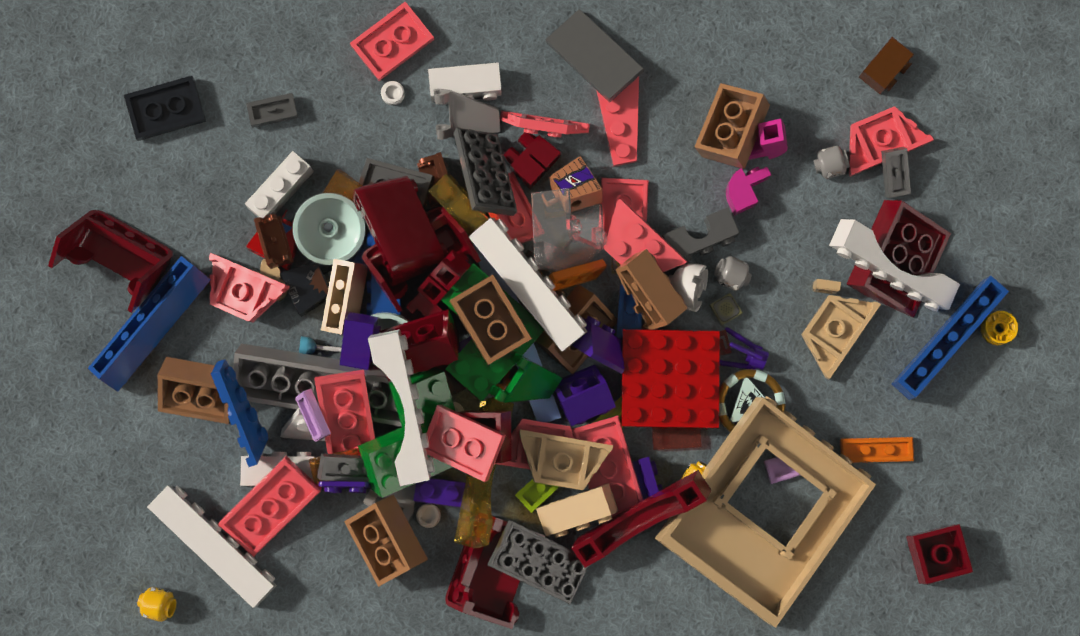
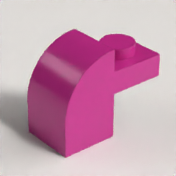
M782 119L758 124L759 134L748 160L765 156L773 159L787 151L786 131Z
M760 167L753 168L747 172L748 176L745 175L742 168L733 174L726 187V199L734 216L756 206L758 200L752 187L770 178L771 173L768 167L760 169Z

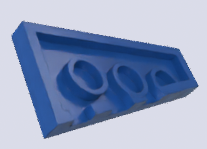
M226 359L218 361L211 372V376L222 403H228V418L231 425H237L240 435L237 438L241 448H246L249 455L245 459L248 467L258 464L268 441L267 430L261 426L255 408L251 407L247 400L245 389L240 387L236 379L234 369L229 366Z

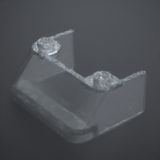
M569 188L531 193L534 258L538 268L549 272H556L591 262L603 250L604 245L607 244V235L603 228V209L601 204L571 212Z

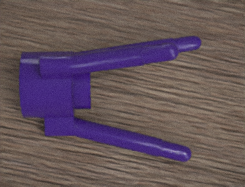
M725 327L724 330L750 347L747 349L733 342L730 343L731 347L746 354L745 361L748 364L719 360V365L763 370L769 352L762 350L763 347L755 345L737 332Z

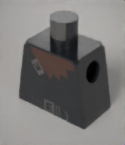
M314 263L281 272L285 284L290 286L288 289L289 294L301 317L326 302L332 269L323 273L319 263Z

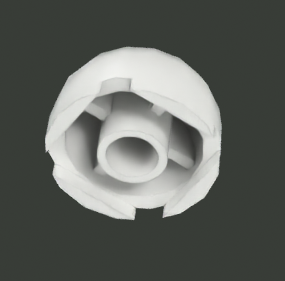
M687 263L677 268L674 275H669L671 285L682 296L684 304L687 306L686 310L697 312L702 304V301H698V298H700L702 291L706 290L708 269H705L706 265Z

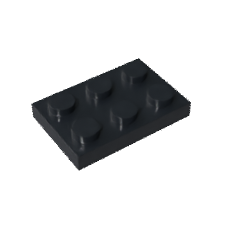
M193 76L124 95L137 141L206 122Z

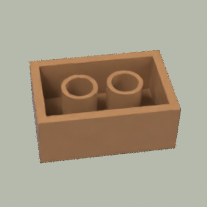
M720 83L695 144V149L701 157L745 169L759 134L758 124L764 122L770 107L764 94Z
M494 275L489 276L450 300L451 305L487 365L532 339Z
M394 494L374 503L344 521L378 587L428 560Z

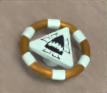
M757 369L740 370L731 374L721 384L719 388V420L729 432L736 426L732 422L741 419L756 397L765 398L749 378H754L768 384L774 392L775 401L778 404L777 408L782 412L785 411L784 392L778 382L768 373ZM744 379L731 418L729 419L725 406L726 394L734 384Z

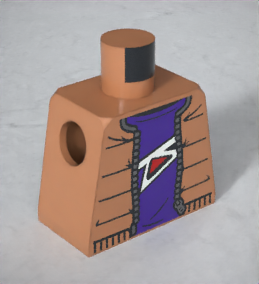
M581 156L552 174L550 177L551 191L542 194L547 207L560 203L567 213L603 202L602 188Z

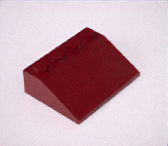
M884 200L871 228L884 255L900 270L911 275L934 273L951 235L950 232L902 200ZM854 266L847 282L848 286L873 300L914 318L921 301L909 298L907 296L908 293L904 290L894 289L890 286L891 282L874 277L871 270Z

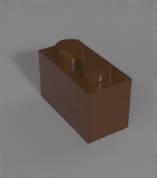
M891 37L863 70L859 78L879 94L885 89L889 92L897 83L896 75L899 72L904 74L912 65L909 60L914 54L895 38Z

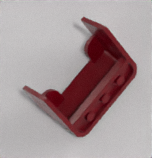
M435 207L426 212L439 243H444L448 254L452 249L455 252L459 250L466 256L470 254L477 263L481 261L465 230L444 207ZM375 244L363 253L362 259L386 297L399 313L402 311V308L397 299L402 298L406 294L408 284L404 281L391 286L387 277L389 273L382 262L383 258Z
M91 210L56 236L48 267H55L63 259H67L75 265L86 264L91 259L130 280L127 290L132 295L127 311L132 313L156 287L170 264L173 253L167 246L100 210Z

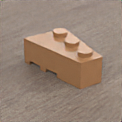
M647 249L635 253L615 269L627 295L632 294L636 302L633 308L636 314L641 313L645 324L642 326L644 330H653L666 326L687 309L682 296L675 291L669 277L662 272L656 263L655 257Z

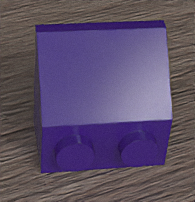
M589 315L586 319L583 318L587 324L584 328L588 332L575 341L572 346L622 374L624 372L622 340L614 335L616 330L603 324L602 328L599 327L601 322Z
M595 364L564 377L554 391L571 426L583 424L588 419L596 415L606 414L610 409L616 407L607 382Z

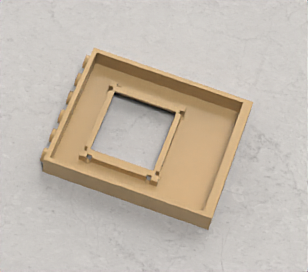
M766 396L765 398L756 397L704 469L702 476L712 490L708 500L686 513L670 517L655 539L762 620L776 628L876 484L870 480L871 475L861 468L858 470L851 465L853 462L843 454L837 455L832 451L834 447L825 440L820 442L814 437L816 433L805 425L803 427L795 422L797 420L795 416L787 411H780L776 408L778 404ZM765 449L769 450L823 492L786 547L727 503Z

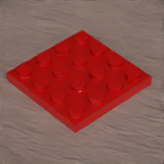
M623 329L624 372L622 373L621 426L719 428L720 331Z

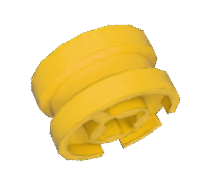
M996 311L989 314L980 325L982 337L992 345H1002L1012 341L1018 332L1016 318L1006 311ZM1000 323L999 326L1004 331L997 332L995 326Z

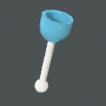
M301 336L299 353L311 355L315 350L341 352L342 347L316 345L312 338Z

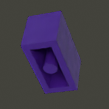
M353 312L348 314L344 324L340 357L341 366L369 370L373 360L368 338L370 335L379 334L381 331V326L378 325V317Z
M432 478L428 481L418 482L415 486L413 501L463 508L466 483Z

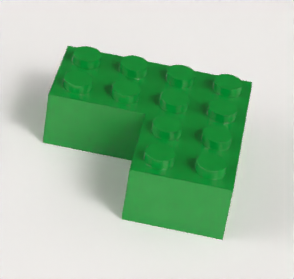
M473 263L445 294L441 302L457 315L450 300L489 276ZM504 290L503 292L532 339L487 365L474 341L471 339L458 354V360L453 361L445 368L450 375L480 401L486 398L493 384L497 385L515 365L510 360L513 353L518 352L523 355L545 331L533 315Z
M437 367L410 375L411 383L416 384L419 399H415L417 409H422L424 423L421 424L422 433H427L437 405H443L455 411L445 372ZM390 382L389 385L402 428L358 446L367 471L371 490L381 498L413 485L400 486L395 466V460L404 440L405 414L400 395L393 382ZM432 457L434 472H431V476L452 468V466Z

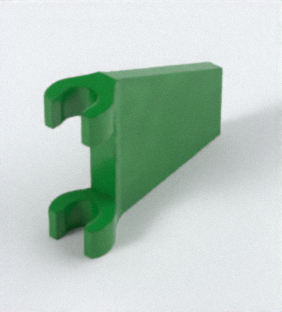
M514 352L510 360L520 368L505 390L493 384L488 393L495 396V399L502 403L548 399L563 378L527 359L518 352Z

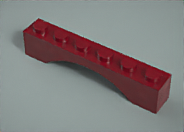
M697 470L612 517L611 520L603 522L578 536L571 548L584 568L604 558L624 542L645 529L669 517L686 513L706 502L712 490L700 471Z

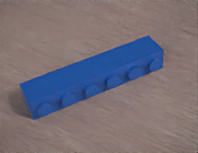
M181 256L88 369L98 379L118 392L211 279Z
M992 276L983 279L891 385L908 400L916 398L1009 291Z

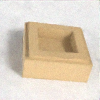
M817 279L813 282V292L835 295L840 291L841 282Z

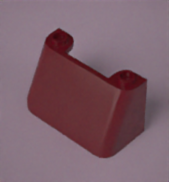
M408 176L361 186L353 190V203L357 211H361V216L369 227L383 258L382 262L389 273L387 277L391 286L435 269L448 255L444 243H439L417 196L418 187L415 180L409 179Z
M478 513L470 526L448 587L445 601L447 606L462 613L513 629L520 614L518 606L513 603L520 580L488 566V562L508 522L484 513Z

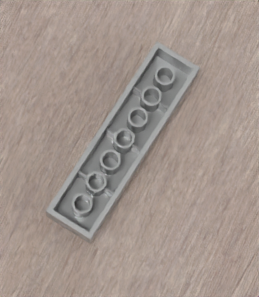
M242 343L235 352L233 364L236 379L240 387L245 389L248 401L292 409L299 408L296 397L308 389H312L319 405L315 377L364 370L341 366L339 359ZM371 365L369 370H364L372 422L402 427L389 385L392 381H388L385 373L380 368Z

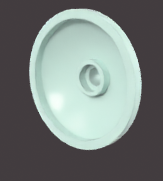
M322 193L309 198L300 206L293 221V237L297 247L308 259L319 264L333 265L334 259L342 261L350 259L361 247L365 236V222L361 216V211H357L350 199L336 193ZM326 223L332 224L330 231L324 230L323 227Z

